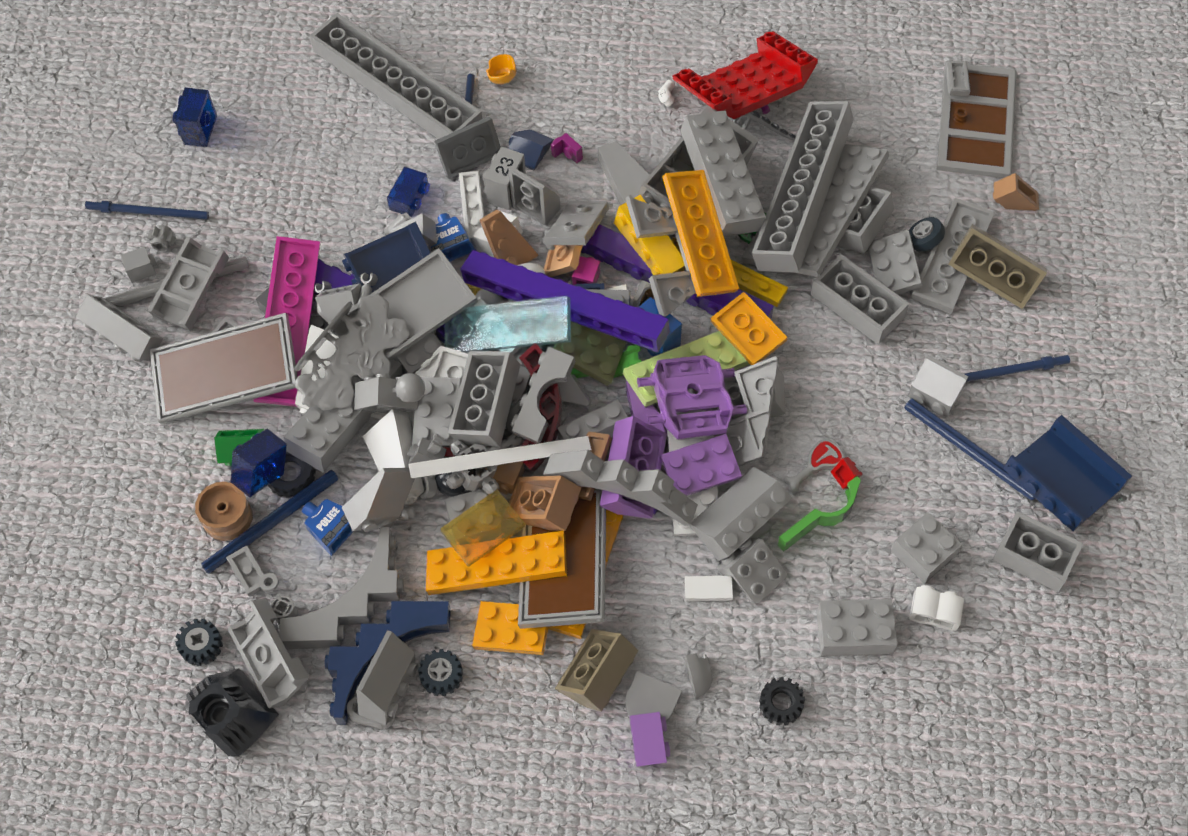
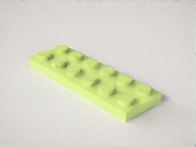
M717 331L624 368L623 375L644 407L658 402L654 387H638L637 378L650 377L658 360L706 355L720 362L721 369L734 368V370L745 367L750 363L720 331Z

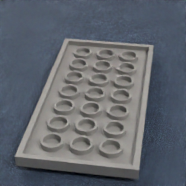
M850 144L844 145L799 274L815 277L821 275L869 189L889 157L887 149ZM760 230L757 231L742 255L743 263L756 265L752 251Z

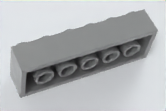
M726 111L686 116L680 132L694 170H704L723 236L759 231L766 216Z
M394 359L390 360L389 375L391 379H396V377L403 375L402 364ZM354 375L351 378L354 396L350 408L322 410L316 405L310 407L284 436L287 452L324 473L370 419L371 414L375 413L354 410L355 383L364 381V379H361L358 375Z

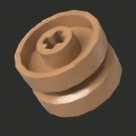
M225 481L213 483L198 495L195 502V513L207 534L217 540H234L249 529L253 520L251 506L242 489L234 483Z

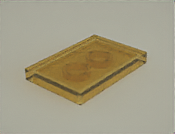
M496 489L440 528V532L469 567L525 527V523L498 489Z

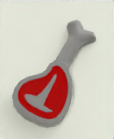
M830 439L818 441L808 455L807 467L796 476H785L784 481L790 485V491L798 492L800 484L810 475L821 470H832L845 457L842 449Z

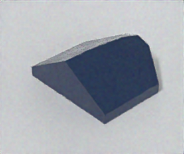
M531 129L517 131L509 139V149L524 154L525 167L535 171L550 149L554 139Z

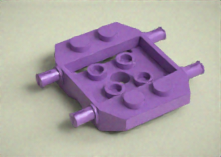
M706 355L658 360L650 377L637 378L638 387H654L661 412L660 414L647 415L648 425L662 423L676 439L726 434L731 416L747 413L745 404L732 405L730 395L725 389L724 378L735 377L734 368L721 369L720 362ZM693 388L696 391H698V393L691 394L690 392H688V389ZM719 407V410L679 415L676 414V412L685 413L689 410H709L710 408Z

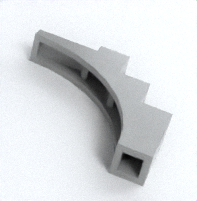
M589 450L551 454L543 473L545 476H563L578 486L606 490L640 501L665 513L684 526L691 525L698 504L673 486L674 480L661 470L638 471L624 459L603 461Z
M380 527L378 544L372 561L362 577L348 592L335 602L317 611L297 617L280 619L279 637L286 649L341 646V639H345V625L370 624V618L375 614L374 602L399 601L400 593L404 592V580L399 577L398 571L395 570V557H392V549H396V536L391 534L389 527Z

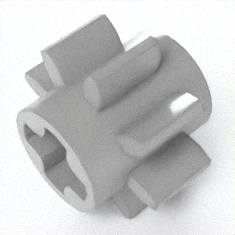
M157 225L153 230L149 231L147 239L150 240V244L154 249L165 251L170 246H174L176 237L173 236L174 232L170 227Z

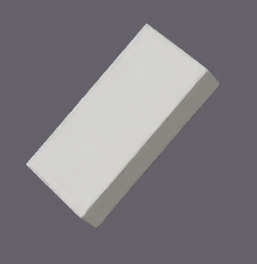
M732 576L684 577L685 601L733 600Z

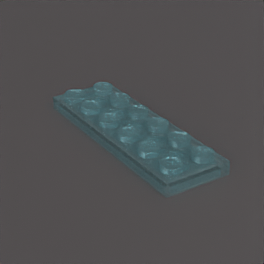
M561 296L468 307L445 323V347L469 353V351L532 346L534 343L545 345L571 342L570 297Z

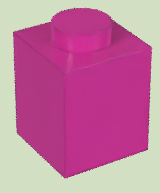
M580 256L579 264L572 275V285L597 283L600 275V261L592 257Z

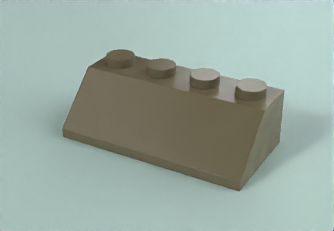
M973 224L948 265L1021 309L1026 305L1047 274L1045 267Z

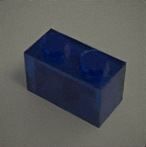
M404 167L387 196L389 210L401 214L406 212L412 217L415 211L419 210L423 196L429 192L430 183H428L427 174Z

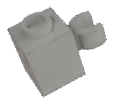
M436 434L432 441L422 437L417 444L413 443L407 454L410 456L408 464L444 458L446 449L441 444L445 438Z

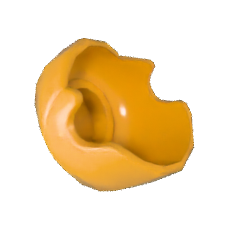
M501 54L489 60V69H486V72L492 83L503 85L512 81L516 75L517 68L511 55Z

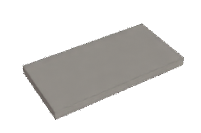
M439 248L369 295L373 297L374 294L378 293L389 302L388 319H404L407 323L409 337L399 347L384 349V355L389 361L477 302L475 295ZM358 303L351 307L346 315L347 317L357 316L359 312ZM342 321L334 331L340 337L347 334L349 330L345 322ZM360 321L354 322L358 326L362 325Z

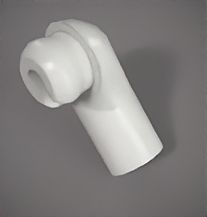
M667 80L658 92L660 102L664 103L667 107L674 103V98L671 97L670 92L675 87V84L671 80Z

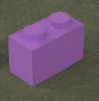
M660 712L629 716L636 766L667 763L666 757H670L669 742H664L663 732L667 731L665 716L661 717Z

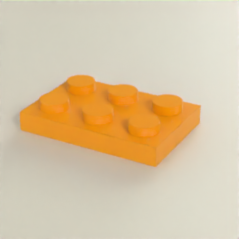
M745 292L741 293L710 318L712 324L751 365L763 361L787 341V336Z
M481 601L472 647L476 650L544 655L548 627L520 629L518 626L519 604Z

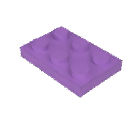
M726 434L661 455L667 476L674 480L673 486L686 496L742 477Z

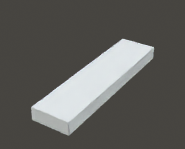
M479 170L459 173L464 227L473 244L472 236L482 227L480 219L484 217Z

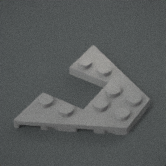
M628 195L625 200L637 238L675 234L686 271L652 275L649 278L658 312L666 317L696 293L674 215L671 209L660 208L652 202L648 204L632 198L633 195Z
M777 356L734 372L748 413L730 420L726 432L739 467L764 458L779 363ZM693 388L688 390L691 394H697ZM658 402L653 404L660 411Z

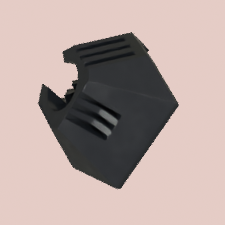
M240 668L206 676L186 694L185 706L189 715L191 714L205 730L204 733L227 756L240 757L264 734L279 715L274 708L267 706L260 691Z

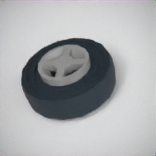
M935 217L921 219L909 229L914 250L918 252L933 249L945 236L943 224Z

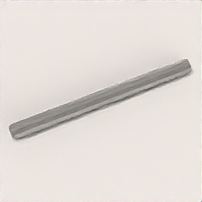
M243 256L227 261L220 276L247 269L249 267L247 258ZM164 280L104 299L116 307L147 299L157 294Z

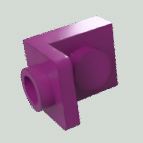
M567 133L557 137L551 143V153L554 158L564 153L568 159H572L575 163L583 160L582 146Z

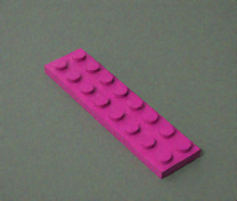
M277 236L265 318L283 313L288 315L295 364L297 365L305 354L320 241ZM301 370L297 371V378L301 375ZM293 388L255 398L254 402L297 407L295 401L298 389Z

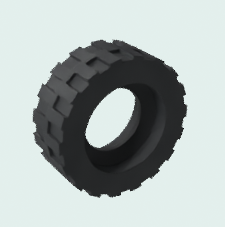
M286 446L279 447L274 452H271L264 461L263 475L271 476V478L266 480V483L271 491L277 493L280 497H293L315 481V468L287 452ZM295 462L300 466V474L295 480L284 481L279 477V468L284 463Z

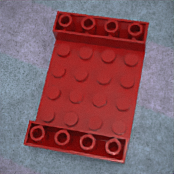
M772 31L756 38L758 53H753L747 58L735 61L731 65L719 68L708 75L700 76L688 68L672 75V79L714 110L726 111L728 117L737 119L802 89L818 64V59Z

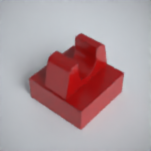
M849 457L842 458L831 471V474L843 490L848 489V482L856 476L860 478L863 475L856 468L855 462L851 461Z

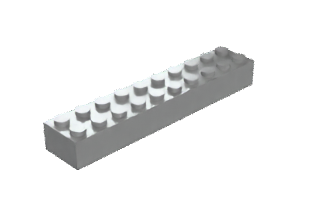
M339 13L332 16L310 35L313 52L438 139L482 119V111Z
M849 101L809 102L752 251L758 271L799 273L854 120Z

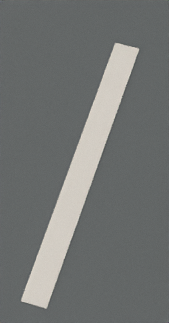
M588 436L410 463L408 465L411 478L545 458L550 457L554 453L592 449Z

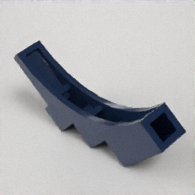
M391 601V609H387L386 612L387 624H361L360 632H356V646L359 647L330 646L329 655H325V669H328L331 677H337L333 678L332 692L335 693V701L330 704V716L334 718L337 725H347V704L354 698L356 690L387 630L393 632L404 643L429 634L450 632L451 608L449 601Z

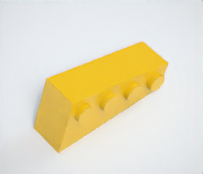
M641 194L634 198L645 202ZM625 202L619 206L614 224L650 268L652 274L683 272L685 270L683 258L669 236L637 238L627 203Z

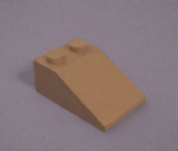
M563 476L518 477L503 519L547 530L566 531L571 521L573 509L578 501L581 487Z

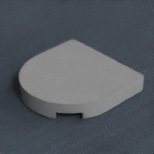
M637 671L626 695L627 713L631 716L660 712V716H665L667 722L675 710L682 690Z

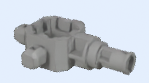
M513 433L501 442L500 447H484L480 444H473L467 448L462 441L457 440L451 444L450 448L455 456L519 447L523 444V440L521 437L516 439L517 435ZM498 465L483 467L488 470L482 473L480 477L478 475L475 477L473 474L469 476L468 470L452 472L446 483L451 489H456L463 485L469 491H476L483 486L482 489L487 494L493 495L499 490L498 483L493 479Z

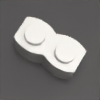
M928 585L917 587L913 594L909 619L918 623L956 631L961 622L964 598L952 591L940 593Z

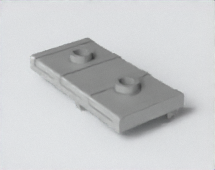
M569 201L548 234L545 235L544 245L549 250H554V245H586L609 210L608 202Z

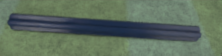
M910 399L905 404L904 408L906 411L1029 500L1033 501L1035 499L1032 494H1029L1023 486L1008 475L1003 469L1005 465L914 399Z
M329 470L203 561L201 564L202 568L208 574L228 561L227 556L246 545L249 546L337 482L338 475L333 470Z

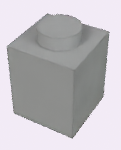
M145 247L120 255L126 273L132 283L156 275L154 266L157 265L153 253L148 254Z

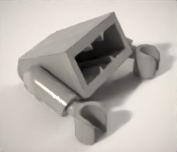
M363 273L360 278L364 286H361L360 283L332 289L329 282L317 283L314 289L319 293L315 297L318 314L329 324L348 302L351 301L352 306H354L361 297L369 296L372 293L370 286H374L377 283V276L371 273L368 281L369 275Z

